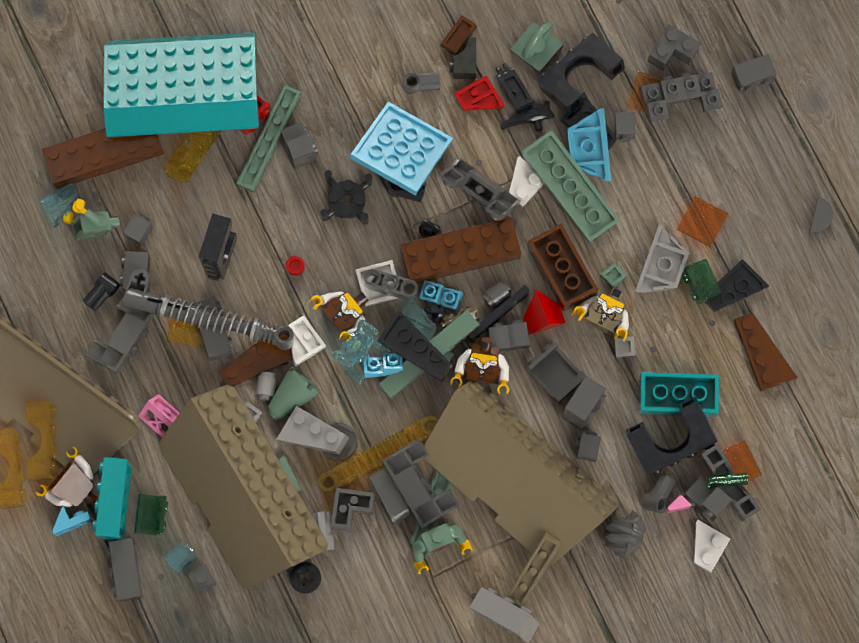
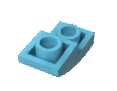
M425 280L419 299L435 305L442 304L444 308L458 311L463 292Z
M383 353V357L364 358V378L386 376L403 371V359L396 353Z

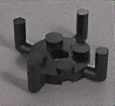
M326 170L324 173L325 180L331 186L328 194L330 209L328 211L326 209L321 210V219L327 221L334 215L348 219L357 217L362 224H368V214L362 211L366 203L364 191L372 185V175L366 174L365 181L360 185L351 180L337 183L332 177V172ZM346 195L351 196L352 202L344 204L341 201L342 198Z

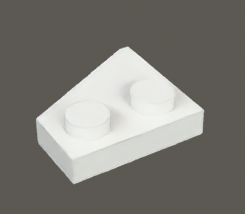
M519 156L509 193L521 201L519 206L524 208L544 184L530 165Z
M305 316L288 325L294 332V343L291 347V353L295 367L325 349L326 345Z
M697 520L695 525L693 563L711 573L730 538Z

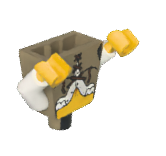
M613 288L609 296L601 293L599 296L587 299L580 306L575 307L571 314L572 316L574 314L579 315L578 321L582 320L614 337V339L621 336L623 342L626 340L629 327L628 312L624 310L625 305L619 302L623 293L618 289Z

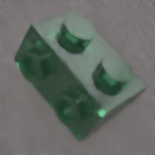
M707 259L685 266L682 276L685 283L690 285V295L693 301H697V304L700 305L703 301L721 295L720 288Z
M138 494L134 533L152 536L163 534L166 528L164 517L168 509L167 496Z

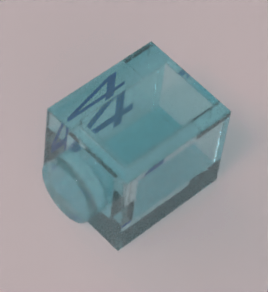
M180 542L163 559L180 574L195 559L193 555L195 551L187 543L183 545Z

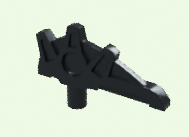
M533 99L532 105L517 111L510 119L502 122L500 128L502 130L520 124L532 123L536 131L543 130L541 122L544 119L554 118L555 115L550 109L549 101H545L543 105L536 104Z

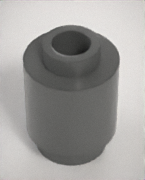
M498 282L487 290L482 298L488 307L492 309L509 299L512 291L506 283Z

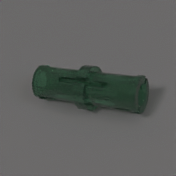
M726 472L723 475L707 476L709 488L721 486L731 488V486L748 485L749 481L747 472L738 474Z

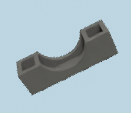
M718 444L698 456L718 487L732 499L729 504L741 522L761 510L751 493L743 487L734 474L729 460Z

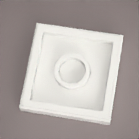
M392 260L356 269L361 292L369 300L365 303V307L397 299V297L369 290L364 284V274L370 269L396 275ZM370 276L367 279L369 283H375L378 280L375 276ZM389 281L385 286L392 289L396 286V283Z

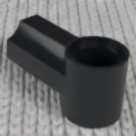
M388 180V193L392 197H402L421 203L426 186L422 185L418 193L414 195L403 188L393 190L391 186L394 183Z
M104 272L99 276L93 289L82 301L96 312L108 297L113 296L117 292L120 283Z

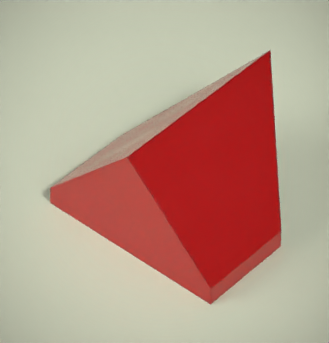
M536 289L523 317L527 323L529 335L566 323L560 305Z

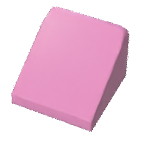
M680 495L667 507L666 511L670 513L688 509L691 507V504Z

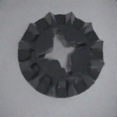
M299 563L291 571V585L300 593H311L319 587L321 573L312 563ZM307 570H309L308 575L314 581H307L303 586V580L297 576H304Z

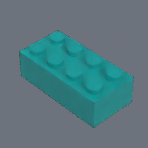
M641 372L639 376V414L683 416L678 405L695 396L706 417H716L719 413V375Z
M104 457V461L100 462L99 474H102V479L97 485V493H100L99 501L95 503V513L98 514L97 521L94 520L93 532H95V536L100 540L117 541L124 539L132 464L128 459Z

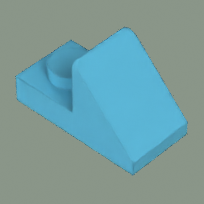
M62 506L52 531L55 536H60L93 520L88 512L84 513V511H79L73 514V518H70L66 507Z

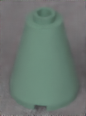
M294 366L289 368L268 405L270 409L268 413L276 420L278 418H285L294 411L296 406L301 407L320 393L317 390L318 387L305 374L299 375L297 373L299 369Z

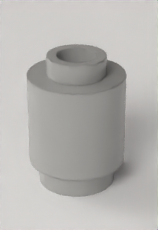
M261 372L260 376H258L255 395L259 396V400L270 401V398H273L275 395L276 374Z

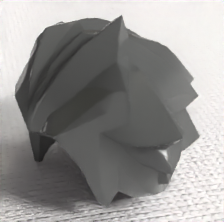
M632 510L631 514L627 517L609 521V525L604 526L608 529L603 533L607 538L604 546L614 551L615 555L622 558L633 554L641 547L644 533L646 532L642 516H639Z

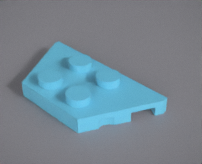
M600 108L567 129L571 157L581 170L590 175L603 178L604 181H611L604 108Z

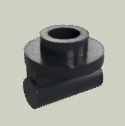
M423 219L419 226V233L424 238L435 236L439 233L441 227Z
M439 304L438 306L431 305L425 307L424 313L432 315L431 320L433 322L440 321L445 315L444 305Z

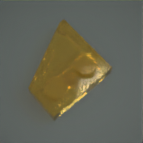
M171 318L167 342L204 348V342L198 325L193 324L191 326V323L187 322L183 324L184 321L178 320L176 322V319Z

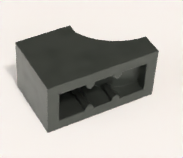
M469 37L465 50L459 55H454V61H450V73H453V79H476V37Z

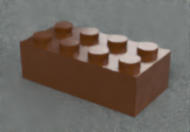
M562 223L528 240L527 247L563 312L597 295L598 288Z

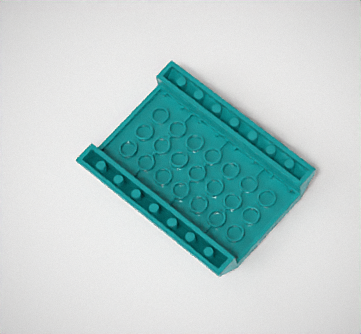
M256 32L107 41L104 45V118L106 136L119 137L259 128Z

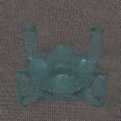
M365 320L358 322L357 330L349 335L351 338L348 342L344 341L339 350L332 352V357L346 366L345 374L360 385L365 382V378L354 371V366L360 362H365L369 358L368 352L371 346L375 345L385 353H390L391 351L378 343V338L373 336H376L379 330Z

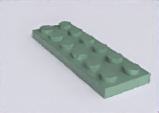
M552 130L521 151V155L588 243H591L620 221Z

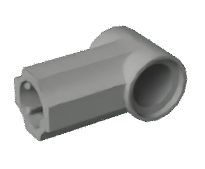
M330 512L313 513L315 522L328 542L327 550H335L334 536L330 527Z

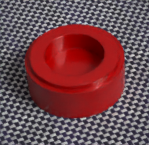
M292 256L286 261V270L292 276H299L305 270V263L302 258Z

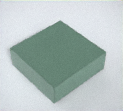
M615 262L600 274L612 289L627 278V275Z

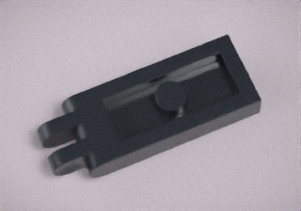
M507 63L502 65L504 72L500 66L496 67L498 73L496 78L516 112L532 105L533 99L513 67L509 68Z

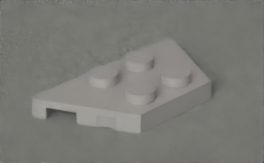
M660 224L658 225L637 284L636 294L676 290L684 270L689 252L683 246H680L678 241Z

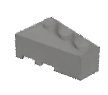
M296 406L276 440L283 444L340 455L349 437Z
M481 587L470 608L493 624L504 628L508 633L520 637L523 642L529 643L540 625L531 615L532 611L524 606L518 608L514 605L515 602L508 597L502 599L498 596L499 593L492 588L486 590Z

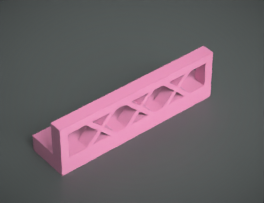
M158 394L148 400L138 417L163 437L166 432L162 429L161 423L166 424L169 429L180 413ZM148 410L154 414L155 419H151L146 415Z

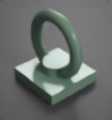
M533 22L510 49V52L540 74L563 47V44L550 34L553 29L551 22H546L541 27Z

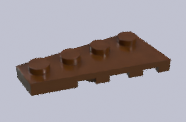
M287 335L279 337L281 340L289 339ZM261 340V342L255 343L218 372L226 383L233 387L261 374V372H268L273 368L292 361L291 348L281 350L276 345H272V342L268 344V341L264 343Z

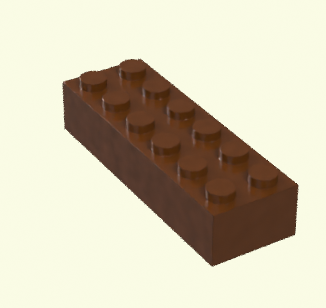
M106 128L42 149L52 183L56 190L164 155L158 134L107 137Z
M512 217L401 244V252L408 279L415 281L416 284L425 280L430 281L521 259V250Z

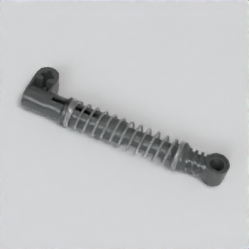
M143 269L135 270L130 276L123 299V306L153 313L162 319L168 317L169 321L172 318L176 319V322L178 320L184 321L183 324L187 322L191 323V326L193 324L198 325V328L203 326L206 327L205 330H207L208 325L214 326L213 332L215 327L221 328L220 334H222L223 329H227L228 336L231 330L235 332V338L237 333H242V340L246 334L249 336L250 342L256 343L257 341L261 342V340L264 343L268 341V344L272 342V345H276L281 350L291 348L294 343V332L289 326L282 325L276 328L275 325L270 327V324H267L266 326V323L259 318L254 319L251 317L247 321L246 315H243L240 320L238 313L232 317V312L229 311L225 316L224 309L217 314L216 307L212 310L209 305L203 307L201 303L196 305L194 301L188 303L187 299L183 302L180 298L174 299L173 296L167 294L160 296L149 293L150 277L148 272ZM137 282H140L141 290H138ZM287 335L289 339L281 340L279 337Z

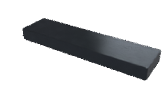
M526 285L479 323L480 326L470 333L467 339L473 343L488 328H491L492 324L497 323L529 296V289Z

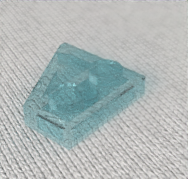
M70 183L39 202L55 228L59 225L58 220L63 214L67 216L72 209L74 201L81 199L73 183Z
M416 299L408 301L402 313L429 341L432 340L437 331V326L428 318L426 312L419 307Z

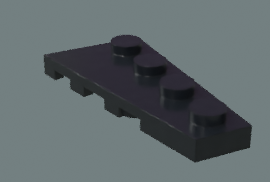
M400 310L397 311L378 339L379 344L443 382L453 367Z

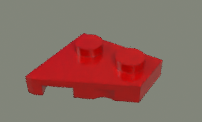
M487 76L454 93V97L463 111L503 109L505 106Z

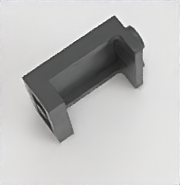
M554 343L553 345L548 344L542 350L543 354L539 358L535 356L528 362L527 372L558 405L580 386L587 375L583 371L580 372L558 348L559 345Z

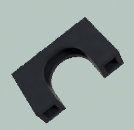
M594 33L583 38L579 45L569 50L564 58L558 60L549 71L544 72L537 80L540 90L569 116L584 105L581 94L567 83L568 75L572 70L582 65H591L613 80L625 69L623 58Z
M212 213L198 257L205 274L208 275L207 277L218 281L225 278L238 237L235 232H231L232 219Z
M696 396L678 405L689 430L685 441L677 447L663 448L657 445L652 440L644 422L626 429L627 437L647 475H655L661 472L662 468L668 465L674 466L685 457L691 458L698 451L710 449L718 442Z

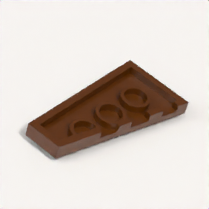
M753 313L734 319L760 391L798 378Z

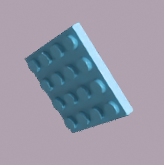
M387 102L351 153L350 159L416 195L451 144L453 138L392 103Z

